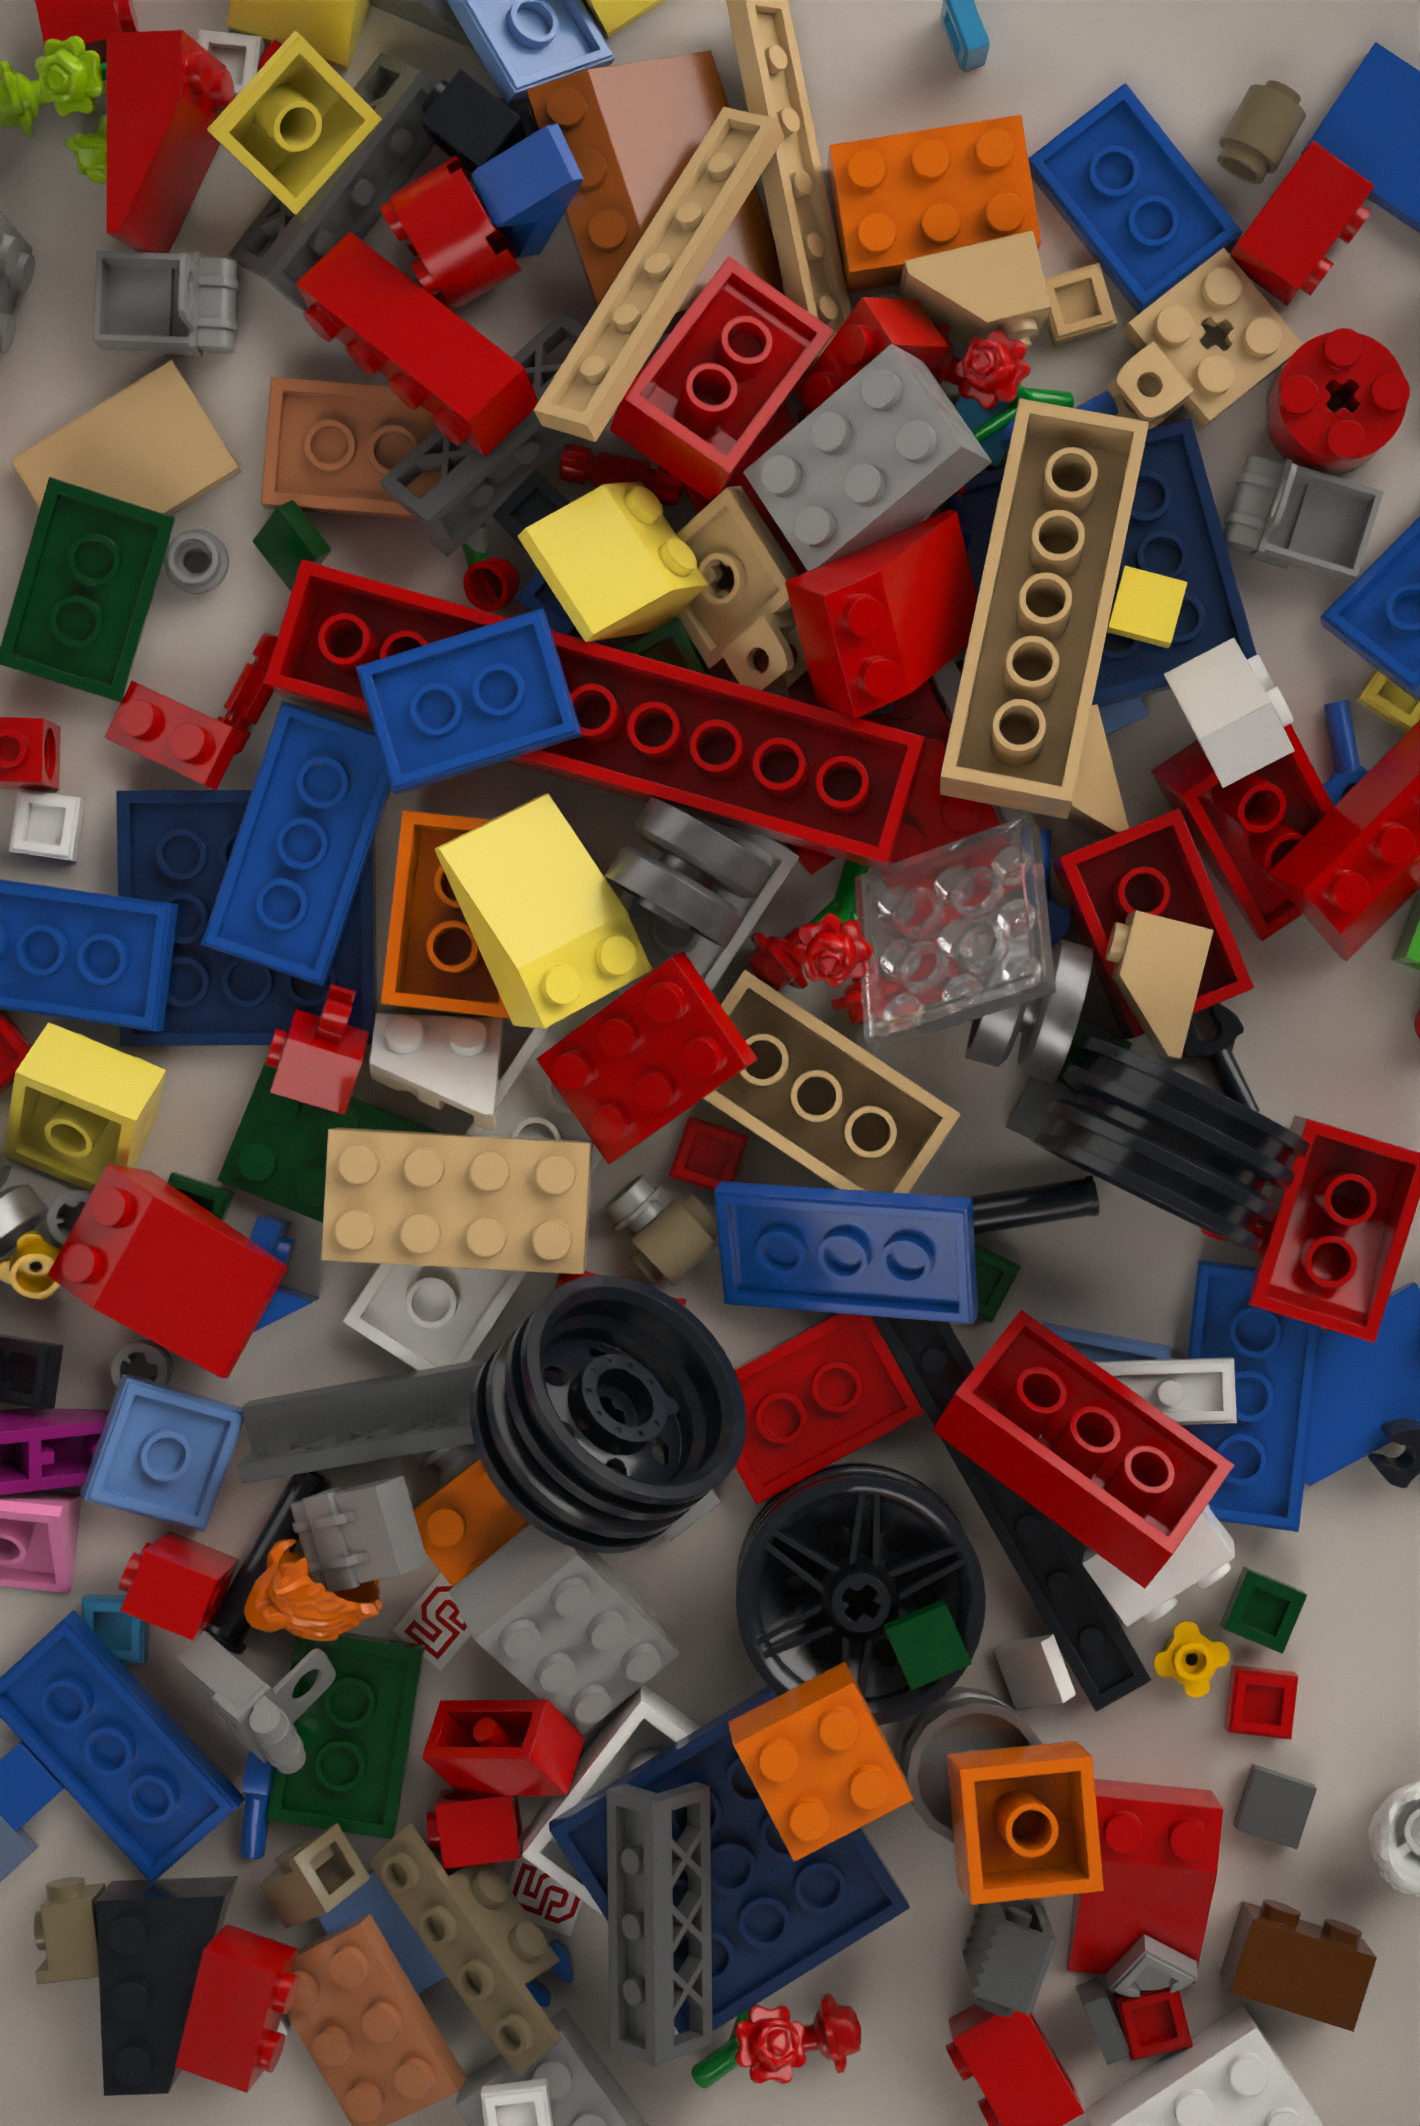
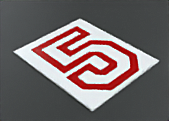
M442 1573L438 1575L393 1629L404 1641L425 1645L424 1657L440 1671L471 1636L449 1593V1590L453 1587Z
M521 1854V1858L516 1860L510 1877L509 1889L534 1924L571 1936L583 1901Z

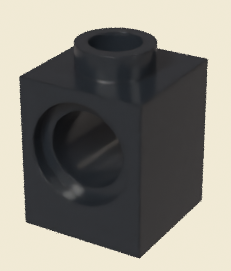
M462 69L459 70L450 83L446 80L439 82L429 93L422 107L424 115L420 120L427 139L452 158L457 155L471 174L481 165L527 137L522 118Z

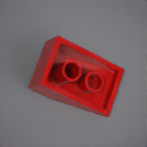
M183 30L107 33L106 233L138 252H170L220 145L207 129L234 99L233 80L226 66Z
M728 256L633 381L617 408L610 431L711 502L724 489L729 487L749 460L835 331Z
M947 510L785 581L816 701L823 706L854 719L911 694L968 647L978 598L957 511Z
M1291 724L1285 726L1284 729L1295 750L1294 752L1224 788L1220 784L1197 740L1151 770L1171 809H1181L1196 848L1256 937L1261 941H1264L1302 915L1301 911L1269 876L1268 872L1334 807Z
M1294 1115L1290 1131L1306 1140L1310 1147L1304 1158L1290 1155L1285 1165L1286 1168L1295 1174L1290 1187H1273L1270 1201L1278 1212L1272 1223L1265 1221L1262 1235L1263 1242L1258 1253L1248 1305L1375 1343L1420 1199V1153Z
M107 1164L47 1276L92 1309L220 1378H228L289 1266L152 1171Z
M1094 1779L1104 1891L1079 1893L1073 1896L1067 1970L1107 1975V1972L1143 1934L1197 1961L1198 1970L1217 1877L1223 1807L1211 1790Z

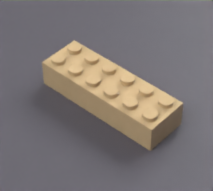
M1019 398L940 776V795L1068 819L1149 422Z

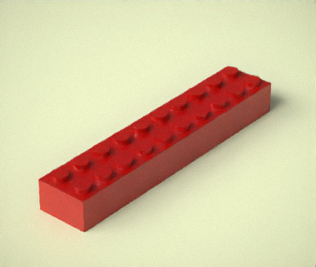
M301 560L264 684L281 697L371 722L357 674V666L509 618ZM552 631L583 737L515 757L505 762L647 803L653 797L688 815L889 872L925 754L924 736L861 718L854 719L840 712L594 642H585L583 639Z

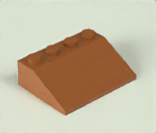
M711 50L587 69L526 90L536 130L538 131L547 125L558 124L584 178L564 214L596 309L722 108H730ZM756 185L751 190L662 336L671 333L728 256L785 295L774 238Z

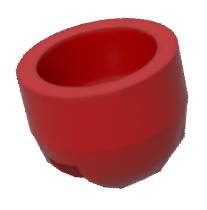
M488 557L474 563L467 569L464 575L463 586L468 600L476 608L485 612H493L506 606L515 598L519 590L520 579L516 568L510 561L501 557Z

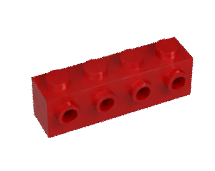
M349 232L295 283L308 307L303 316L311 328L327 342H331L336 337L345 344V349L350 358L369 376H373L378 371L389 380L388 384L391 390L408 408L416 411L422 406L431 413L436 427L448 440L457 446L466 441L486 457L533 411L539 402L528 374L521 364L352 232Z

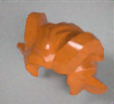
M285 1539L275 1543L268 1553L266 1571L256 1579L244 1608L246 1620L253 1628L269 1633L284 1628L288 1633L301 1639L333 1641L338 1639L340 1634L359 1626L361 1620L379 1614V1610L383 1608L379 1597L380 1589L378 1588L380 1579L360 1583L361 1586L353 1589L330 1592L328 1588H324L322 1583H314L308 1573V1562L304 1554L289 1551L297 1541Z

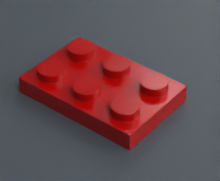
M684 951L672 956L536 1058L608 1165L624 1156L758 1060Z
M834 1313L734 1368L742 1389L746 1408L745 1441L735 1468L757 1505L924 1413L871 1316Z

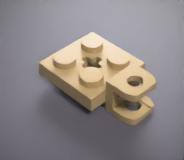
M1223 247L1128 322L1123 329V333L1139 352L1126 362L1105 391H1109L1116 402L1119 413L1115 416L1149 422L1148 430L1158 427L1178 411L1182 405L1201 428L1204 429L1284 365L1303 343ZM1210 324L1213 327H1220L1226 334L1224 341L1228 349L1222 351L1217 345L1206 349L1200 342L1206 333L1202 325ZM1124 399L1137 414L1130 412L1126 408Z
M742 486L727 487L676 534L693 551L697 560V567L709 584L676 616L680 618L687 634L709 669L723 667L727 664L741 685L762 691H768L772 685L781 689L790 688L809 674L792 610L788 611L791 608L785 586V581L797 577L798 574ZM721 562L726 567L730 566L733 571V589L721 590L717 582L723 576L722 570L719 567ZM788 643L792 644L797 650L798 658L795 665ZM754 661H757L763 672H760L755 667Z

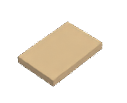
M173 360L168 361L10 460L39 508L41 507L48 479L53 477L170 516L242 472Z

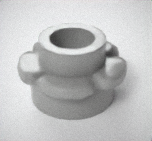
M639 1175L627 1184L604 1208L616 1221L613 1228L619 1231L628 1225L636 1233L645 1227L663 1208L656 1200L662 1193V1187L660 1185L653 1187L643 1175Z

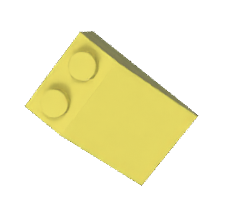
M549 793L542 794L434 849L513 1026L545 1029L652 971V967L627 910Z

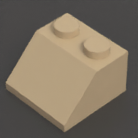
M1033 230L904 262L898 295L904 299L918 300L937 329L943 323L949 324L948 337L968 348L971 339L980 337L986 340L989 333L995 329L1001 330L1009 340H1020L1026 345L1027 350L1032 347L1031 341L1039 338L1051 309V304Z

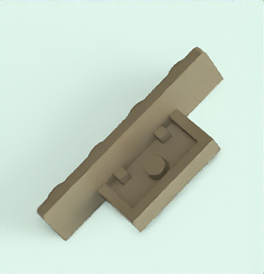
M412 1823L404 1827L370 1859V1866L515 2074H521L563 2040L526 1987L550 1970L560 1959L546 1941L543 1932L533 1923L509 1889L504 1877L497 1872L492 1863L466 1866L448 1876Z

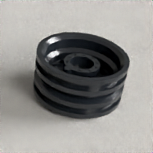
M1083 1035L1077 1046L1081 1052L1087 1055L1082 1067L1068 1064L1062 1076L1071 1089L1078 1093L1079 1096L1076 1102L1070 1100H1050L1045 1112L1056 1120L1049 1133L1036 1129L1030 1141L1070 1164L1162 1210L1241 1247L1258 1252L1263 1240L1252 1234L1259 1219L1272 1223L1278 1212L1269 1198L1263 1195L1261 1191L1264 1185L1270 1187H1290L1295 1174L1286 1168L1285 1165L1290 1155L1304 1158L1310 1144L1294 1132L1266 1116L1191 1078L1107 1041Z
M592 1275L571 1280L551 1292L485 1361L476 1377L471 1393L470 1423L474 1443L483 1467L499 1493L521 1517L536 1529L563 1544L589 1552L609 1554L632 1551L656 1540L728 1476L736 1465L744 1446L746 1408L738 1377L729 1358L714 1335L691 1311L666 1293L640 1281L613 1275ZM590 1355L596 1356L597 1358L593 1360Z
M864 1462L833 1464L772 1496L750 1525L741 1547L736 1572L738 1626L751 1662L771 1689L773 1688L778 1696L846 1662L878 1726L911 1717L934 1704L956 1684L968 1666L911 1690L898 1659L891 1664H882L874 1656L875 1645L880 1640L889 1639L883 1625L919 1610L912 1605L911 1594L923 1587H928L936 1595L935 1602L942 1599L945 1600L969 1658L972 1660L984 1626L986 1610L984 1578L975 1550L959 1519L949 1505L925 1483L907 1473L884 1465ZM829 1523L838 1524L844 1532L841 1542L833 1546H827L819 1539L820 1529ZM893 1528L901 1529L907 1534L908 1543L903 1550L891 1551L884 1546L883 1537L888 1530ZM796 1575L805 1580L807 1589L802 1597L793 1600L784 1596L782 1585L787 1578ZM866 1584L872 1586L870 1593L872 1601L875 1603L871 1607L860 1603L854 1610L848 1608L850 1604L845 1591L849 1587L860 1591ZM826 1634L829 1635L834 1641V1650L831 1655L824 1659L814 1657L809 1649L811 1640Z

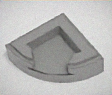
M1145 1934L1107 1972L1108 1990L1129 1997H1140V1991H1153L1170 1987V1992L1173 1993L1184 1989L1198 1978L1197 1961Z

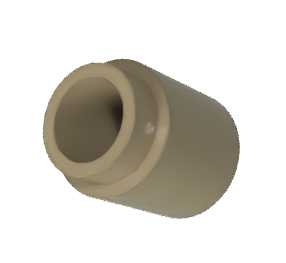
M1274 80L1267 81L1266 85H1251L1219 141L1222 150L1217 158L1218 163L1235 177L1253 184H1261L1267 173H1274L1306 118L1305 111L1299 105L1301 101L1299 94L1289 86Z
M689 1193L680 1202L673 1199L630 1240L638 1251L629 1259L655 1286L665 1278L674 1287L718 1245L714 1241L718 1237L717 1219L692 1193Z

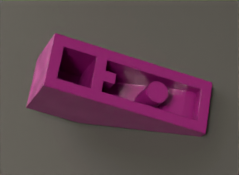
M37 1408L0 1410V1495L83 1485L110 1410H43Z

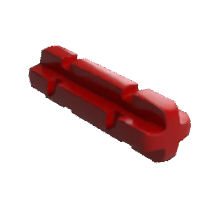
M574 444L566 445L560 460L559 474L565 481L584 485L585 481L588 480L593 482V487L595 488L604 484L641 481L646 488L656 495L660 503L670 506L677 505L683 488V482L661 466H658L657 470L651 469L649 462L600 451L599 456L593 455L591 448Z
M265 633L260 637L252 652L256 657L253 664L247 662L224 705V708L228 710L224 718L221 716L217 718L218 721L244 733L234 754L242 752L251 735L247 731L251 723L257 724L274 692L264 684L278 638L272 634Z

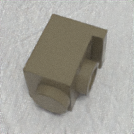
M336 1823L328 1827L312 1841L308 1838L304 1839L281 1853L275 1859L279 1867L260 1883V1886L285 1928L327 1914L367 1882L370 1876L339 1824Z
M69 1877L46 1884L47 1899L40 1906L41 1911H37L34 1918L36 1946L38 1950H46L47 1956L36 1970L37 1985L99 1977L96 1901L105 1891V1883L85 1885L83 1877Z

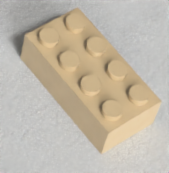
M744 970L721 1006L758 1060L704 1099L838 1189L908 1194L961 1114Z
M356 1128L328 1129L321 1260L584 1274L587 1263L593 1141Z

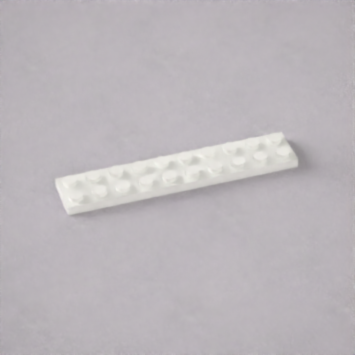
M690 815L745 848L773 869L756 898L743 899L719 886H716L713 893L736 907L743 919L728 947L725 949L691 930L688 933L683 932L638 905V899L626 891L623 892L619 900L629 914L652 971L672 956L684 951L712 992L799 859V856L771 838ZM653 847L648 855L660 861L664 854ZM651 972L545 1029L534 1028L499 1081L494 1130H483L474 1126L473 1121L465 1134L592 1141L536 1058ZM594 1143L591 1175L603 1158ZM380 1264L342 1322L417 1371L468 1362L528 1271Z

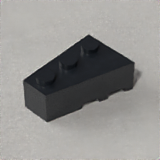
M238 1876L157 1879L152 1884L148 1879L112 1881L97 1899L104 2096L168 2094L181 2072V2069L175 2068L203 1949L222 1929Z

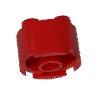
M457 155L390 195V201L380 206V210L399 241L404 240L414 257L420 256L411 262V266L423 288L449 309L454 307V309L459 310L522 272L523 268L516 260L517 255L507 235L500 227H496L492 223L478 191H474L469 183L472 180L471 174Z
M1340 328L1319 335L1307 341L1294 352L1277 374L1268 390L1266 404L1267 429L1270 440L1278 453L1284 459L1292 460L1293 464L1322 473L1353 471L1367 463L1399 429L1410 397L1409 382L1405 378L1402 368L1394 355L1375 339L1348 328ZM1334 396L1339 397L1344 403L1343 407L1336 413L1330 411L1326 406L1330 398Z

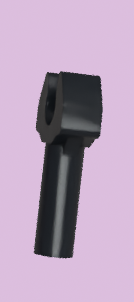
M1217 1003L1209 1007L1212 1019L1218 1027L1215 1039L1210 1042L1200 1039L1195 1025L1190 1021L1182 1055L1186 1058L1196 1056L1209 1062L1224 1095L1259 1112L1260 1109L1232 1053L1235 1039L1243 1033L1244 1027L1234 1012Z
M1404 1418L1387 1422L1380 1426L1381 1431L1390 1441L1399 1445H1406L1404 1452L1395 1458H1389L1383 1454L1376 1453L1368 1455L1370 1462L1391 1485L1400 1488H1407L1410 1482L1420 1473V1423L1416 1420Z

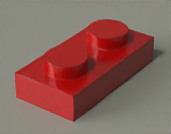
M131 681L104 738L217 791L244 733Z

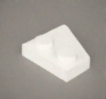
M376 1013L369 1062L371 1079L397 1091H409L419 1101L439 1110L447 1103L473 1115L474 1126L483 1130H494L504 1036L503 1018Z

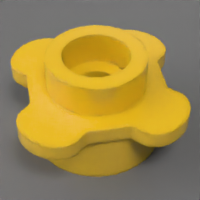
M37 1231L21 1233L17 1237V1248L9 1258L0 1261V1280L7 1284L11 1283L15 1291L22 1296L37 1300L50 1298L59 1287V1284L47 1275L62 1247L56 1248L43 1241L42 1235ZM38 1261L42 1264V1267L40 1269H32L30 1264Z
M1181 1621L1174 1626L1173 1635L1165 1643L1163 1651L1155 1654L1153 1667L1160 1677H1172L1183 1685L1184 1691L1188 1696L1198 1698L1209 1692V1680L1217 1668L1227 1665L1230 1659V1652L1222 1641H1211L1199 1632V1628L1194 1622ZM1190 1653L1197 1656V1661L1193 1665H1189L1185 1661L1186 1656Z

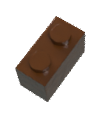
M1265 1899L1263 1900L1262 1907L1242 1901L1220 1971V1975L1229 1992L1354 2032L1377 1959L1366 1942L1361 1939L1362 1932L1353 1926L1333 1919H1325L1323 1927L1300 1920L1301 1913L1298 1910L1277 1901Z

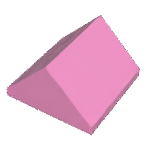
M39 1490L0 1495V1586L70 1593L73 1584L82 1496L80 1494Z

